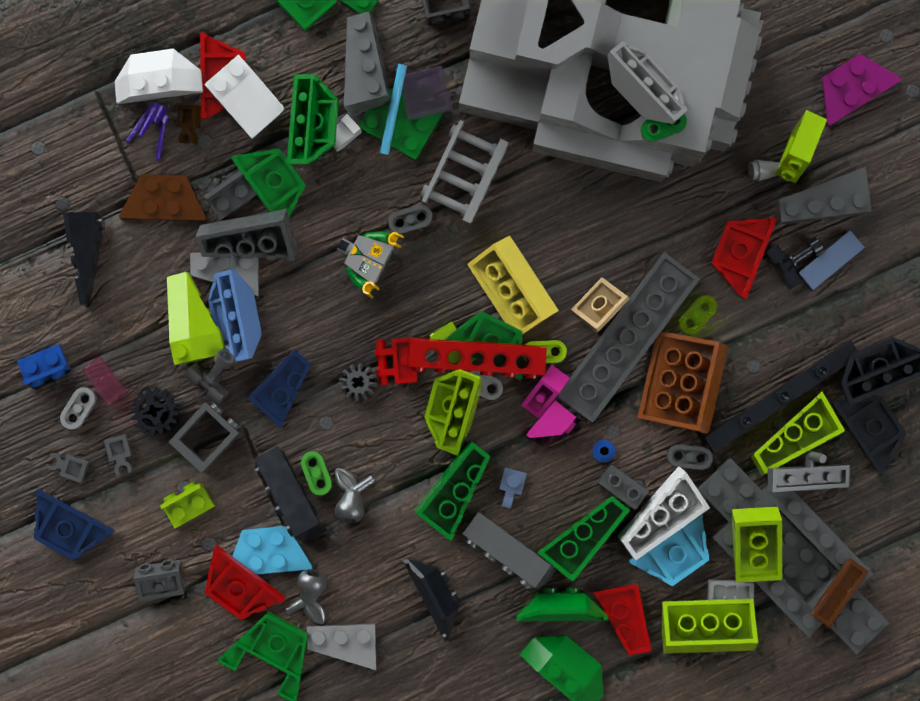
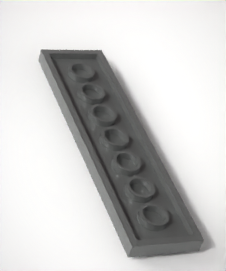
M663 252L630 296V299L624 304L571 375L557 397L593 423L700 278Z

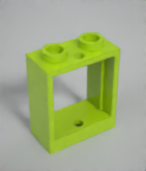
M808 110L805 111L792 130L775 172L776 175L781 176L786 181L797 182L811 162L826 124V118Z

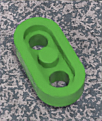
M311 451L306 453L301 459V466L310 490L316 495H324L332 488V480L325 461L318 452ZM312 458L317 460L315 467L309 465V460ZM319 479L325 481V486L323 488H319L317 486V481Z

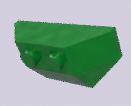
M294 74L287 164L310 165L336 143L339 99L315 74Z
M548 587L543 588V592H537L516 614V621H608V615L584 591H579V587H567L566 591L558 592L557 588Z
M567 635L534 637L520 653V656L541 676L571 701H600L604 696L602 665Z

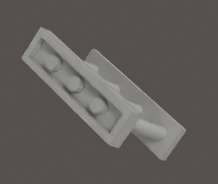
M459 120L458 125L453 124L448 135L451 137L450 142L429 186L424 185L420 197L423 198L422 204L427 205L429 199H432L460 212V215L463 216L462 223L471 226L508 148L509 142L500 139L498 144H491L463 131L464 121ZM459 138L489 152V155L492 156L489 164L484 163L483 165L453 151L457 139ZM448 158L479 172V175L483 176L480 183L471 184L444 171L443 169ZM438 179H442L469 192L473 196L470 205L467 203L464 205L434 191Z

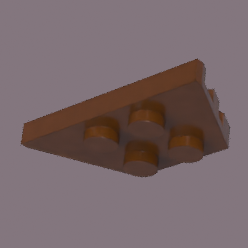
M141 174L119 214L120 219L207 222V218L186 175Z

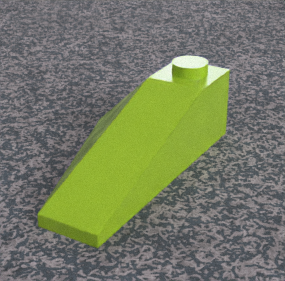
M189 272L168 276L169 341L174 365L189 364L214 358L220 350H225L222 332L211 318L209 308H206L201 300V294Z

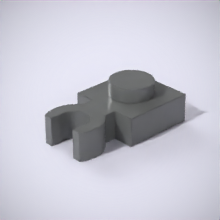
M124 434L105 439L104 444L109 462L116 460L115 474L117 476L122 475L120 468L123 465L127 467L128 473L133 472L132 464L127 461V457L133 456L128 435Z
M50 453L51 457L57 459V463L54 466L47 464L46 467L48 469H61L59 476L83 483L90 461L67 454L64 460L60 454Z

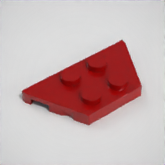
M200 33V70L203 83V92L201 93L202 120H206L225 110L204 84L237 55L246 62L245 52L230 47L228 44L220 40L218 41L205 33Z
M775 217L728 221L721 235L711 265L743 299H747L777 218Z
M216 544L213 549L204 592L207 596L239 620L249 617L252 613L266 610L268 606L275 603L280 604L285 600L286 596Z

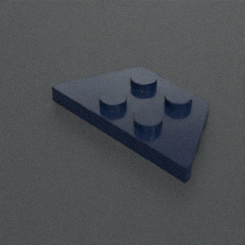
M37 489L35 495L37 496L35 510L36 526L34 528V539L72 560H76L114 533L115 529L43 490Z

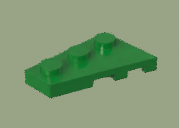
M274 0L304 32L337 5L336 0Z

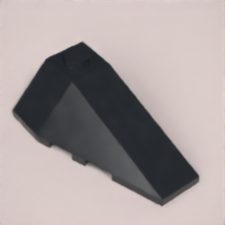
M96 212L63 213L67 243H70L74 250L70 256L71 263L78 270V273L75 274V283L79 302L82 306H90L103 238L102 231H105L103 217L100 218V215Z

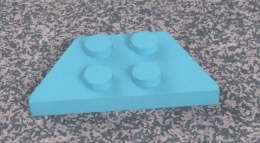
M703 514L636 561L633 557L628 561L667 584L674 586L709 561L702 519Z
M285 526L242 530L232 555L255 574L313 569V565L303 552L301 545L294 536L291 537Z

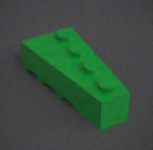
M611 496L537 553L574 582L629 514L630 510Z

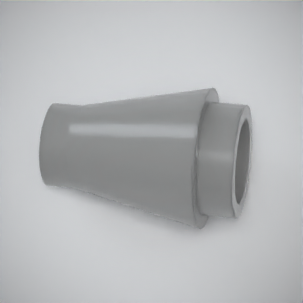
M764 160L750 162L748 165L749 178L758 182L778 176L775 172L779 162Z

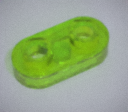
M708 295L699 297L679 319L680 330L687 335L699 332L717 310L715 299ZM702 303H706L709 308L707 311H703L701 309ZM687 320L693 321L694 326L692 328L686 326Z

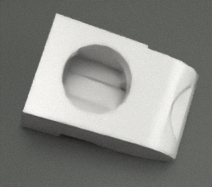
M348 114L337 124L336 143L333 146L336 151L343 149L362 133L361 128Z

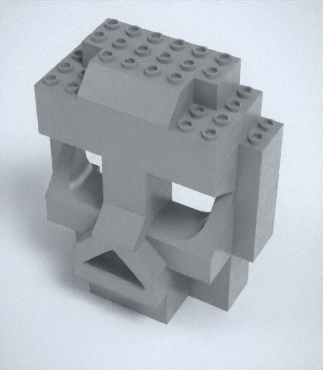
M481 0L470 46V59L459 101V112L537 130L532 152L662 182L665 177H669L674 163L693 167L697 162H700L701 158L703 159V156L710 149L724 152L735 142L738 130L734 129L737 121H740V118L744 116L746 110V103H743L746 94L748 95L750 92L752 81H748L756 67L757 59L753 57L756 51H759L762 37H759L763 25V20H760L761 12L744 9V3L740 2L741 0H669L665 24L622 14L605 5L606 0H571L584 20V24L544 49L538 46L548 0ZM622 41L628 43L629 46H634L647 52L679 86L684 99V105L687 107V111L684 113L687 118L685 128L678 134L651 143L644 140L641 136V126L647 120L642 116L634 122L623 126L600 116L591 108L586 97V83L590 66L610 70L607 54ZM677 119L673 124L678 125L679 119ZM650 126L649 131L653 134L657 133L656 126Z

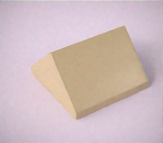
M601 277L571 310L597 333L630 298Z

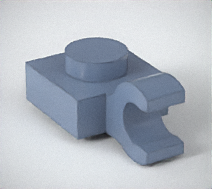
M509 468L504 469L499 490L505 491L502 507L511 509L514 494L521 495L527 473Z

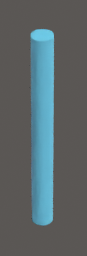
M398 64L380 150V153L389 154L407 68V65Z

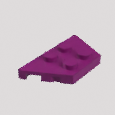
M861 54L822 77L821 85L824 92L823 104L826 110V126L829 127L899 83L901 78Z

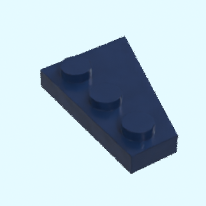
M294 348L248 396V399L280 429L311 363Z

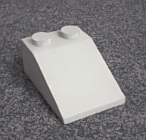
M239 55L204 84L252 139L286 110Z

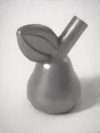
M336 468V483L345 493L335 507V515L341 521L359 522L364 516V507L360 493L374 484L375 481L371 476H368L360 483H357L355 476L349 470Z
M304 570L299 574L297 581L301 599L288 605L286 611L291 615L303 608L308 619L323 625L326 621L325 611L316 600L327 586L326 576L317 570Z

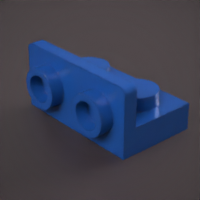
M61 344L17 361L24 378L22 381L23 385H31V388L43 385V380L52 377V380L65 376V371L70 370Z

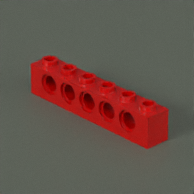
M409 337L407 365L412 367V371L425 372L426 368H435L437 373H448L449 369H461L469 373L471 371H480V375L493 376L494 372H501L504 377H516V373L525 374V378L538 379L539 375H545L547 348L536 345ZM429 350L437 352V358L432 362L425 359V354ZM453 351H457L460 354V358L456 363L448 361V355ZM474 353L482 354V361L479 364L471 363V356ZM498 354H503L505 357L504 363L500 366L494 365V357ZM522 355L526 356V365L518 367L516 365L517 358Z

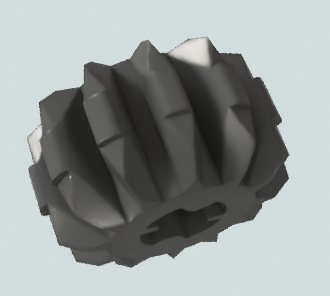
M359 363L358 371H356L353 364L350 365L351 374L343 370V374L348 376V378H340L339 382L347 383L346 386L340 388L341 391L350 390L346 394L347 398H350L355 393L354 401L358 402L359 394L362 395L364 401L367 400L366 391L374 395L375 392L369 389V387H377L378 383L370 382V380L377 377L376 374L368 376L371 367H367L362 372L363 364ZM355 377L358 379L364 378V381H362L364 383L363 387L358 386L355 388L353 386L355 384L353 382Z

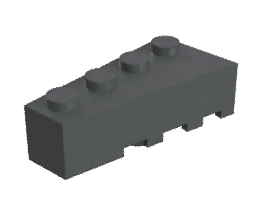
M369 12L347 18L344 108L352 115L389 105L391 101V92L376 23Z
M480 512L476 514L463 532V535L467 537L466 542L475 549L478 546L485 550L483 554L492 562H495L497 559L503 564L502 569L511 576L514 573L520 576L521 580L519 582L530 590L532 587L543 590L557 570L553 565L543 560L539 554L530 548L528 549L521 541L509 535L507 531Z

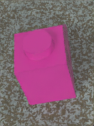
M551 365L521 406L539 419L570 378Z
M554 400L526 436L534 438L562 435L564 432L568 434L576 425L573 422L576 417Z

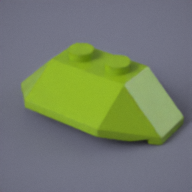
M459 369L435 378L424 418L438 449L457 456L460 454L472 425L482 390L481 377Z

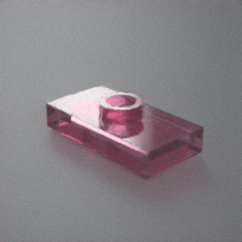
M101 356L82 369L108 406L128 393Z

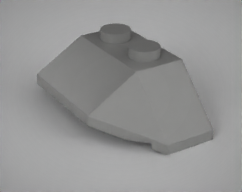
M622 41L607 54L612 85L644 119L673 124L687 111L679 86L647 52L634 46H629L628 43Z

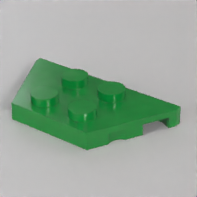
M280 149L232 156L231 159L270 212L287 209L288 216L290 217L306 185L292 165L287 164V158Z
M480 311L444 338V340L521 345L522 331ZM474 353L471 356L479 361H482L481 353ZM503 354L496 355L493 360L494 365H502L505 357ZM519 356L516 360L518 367H521L522 356ZM516 373L514 378L521 380L522 374Z

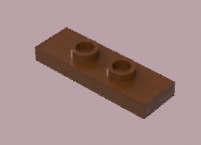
M848 558L814 606L810 615L830 628L869 571L851 558Z

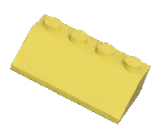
M510 235L494 243L467 264L504 322L520 329L522 335L559 311Z

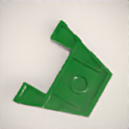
M268 612L220 656L217 662L236 671L247 651L287 673L277 695L288 701H297L308 632Z

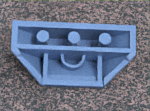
M235 269L214 274V282L208 298L211 317L215 325L220 328L225 350L233 354L234 362L251 359L262 335L253 289Z

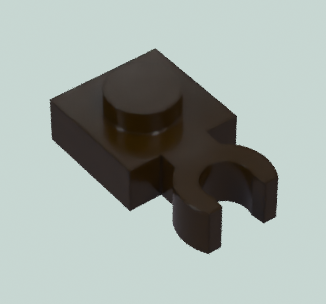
M178 105L177 127L182 128L179 142L188 144L189 137V143L197 144L198 136L195 128H200L201 106Z

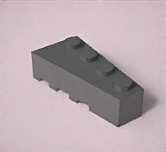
M866 167L778 200L774 203L777 225L868 214L872 210Z
M287 209L200 225L196 234V240L202 257L231 258L232 256H242L244 259L266 257L267 260L287 258V260L295 261L298 251Z

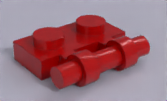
M409 338L392 339V348L387 349L385 340L376 341L375 357L378 358L376 374L379 377L380 385H389L388 376L392 375L395 377V384L418 382L417 371H412V367L407 365ZM393 355L394 368L387 369L386 356Z

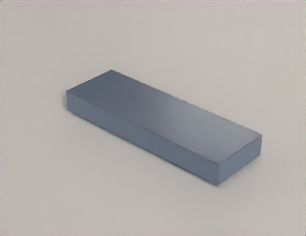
M850 230L797 274L811 290H814L865 247Z

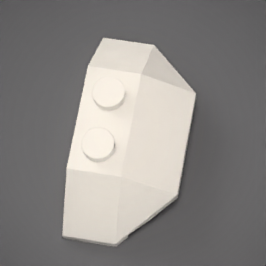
M175 49L130 55L115 80L117 104L202 93L201 70Z

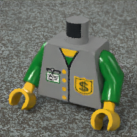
M379 231L365 233L363 236L359 235L355 243L344 238L341 240L337 250L348 255L344 263L347 266L346 273L353 285L362 290L368 297L373 298L370 294L372 289L376 288L379 290L376 283L394 250L393 246L401 248V245L397 244L396 241L400 237L404 238L403 235L397 232L387 233Z

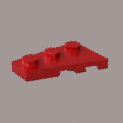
M638 583L594 591L595 597L608 615L628 654L634 655L651 652L652 647Z

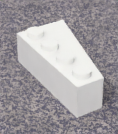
M678 466L618 534V538L636 561L710 509V507L688 474Z

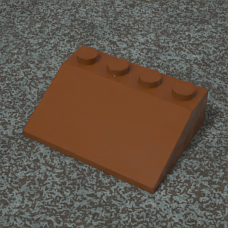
M661 331L654 342L637 418L709 434L729 346L716 341Z

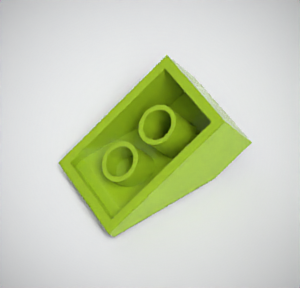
M779 508L732 509L736 583L782 580V518Z

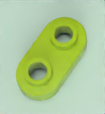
M558 340L531 341L525 344L546 347V364L559 363L567 354L566 346ZM552 348L559 349L558 356H553L551 354ZM522 355L524 361L527 362L526 356Z

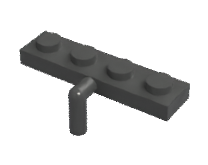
M807 451L805 453V466L768 468L767 491L787 492L849 487L850 465H814V461L825 463L827 457L825 454Z

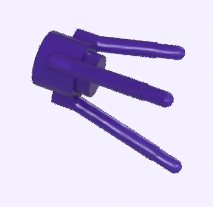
M151 102L131 131L126 142L129 143L142 125L139 137H143L150 123L158 125L161 122L156 160L159 161L166 123L169 117L165 115L167 111L165 107Z

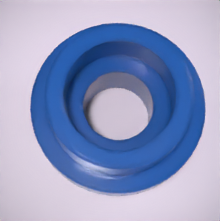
M600 440L593 446V456L596 460L608 462L613 459L615 447L610 441ZM602 447H607V455H601L600 449Z

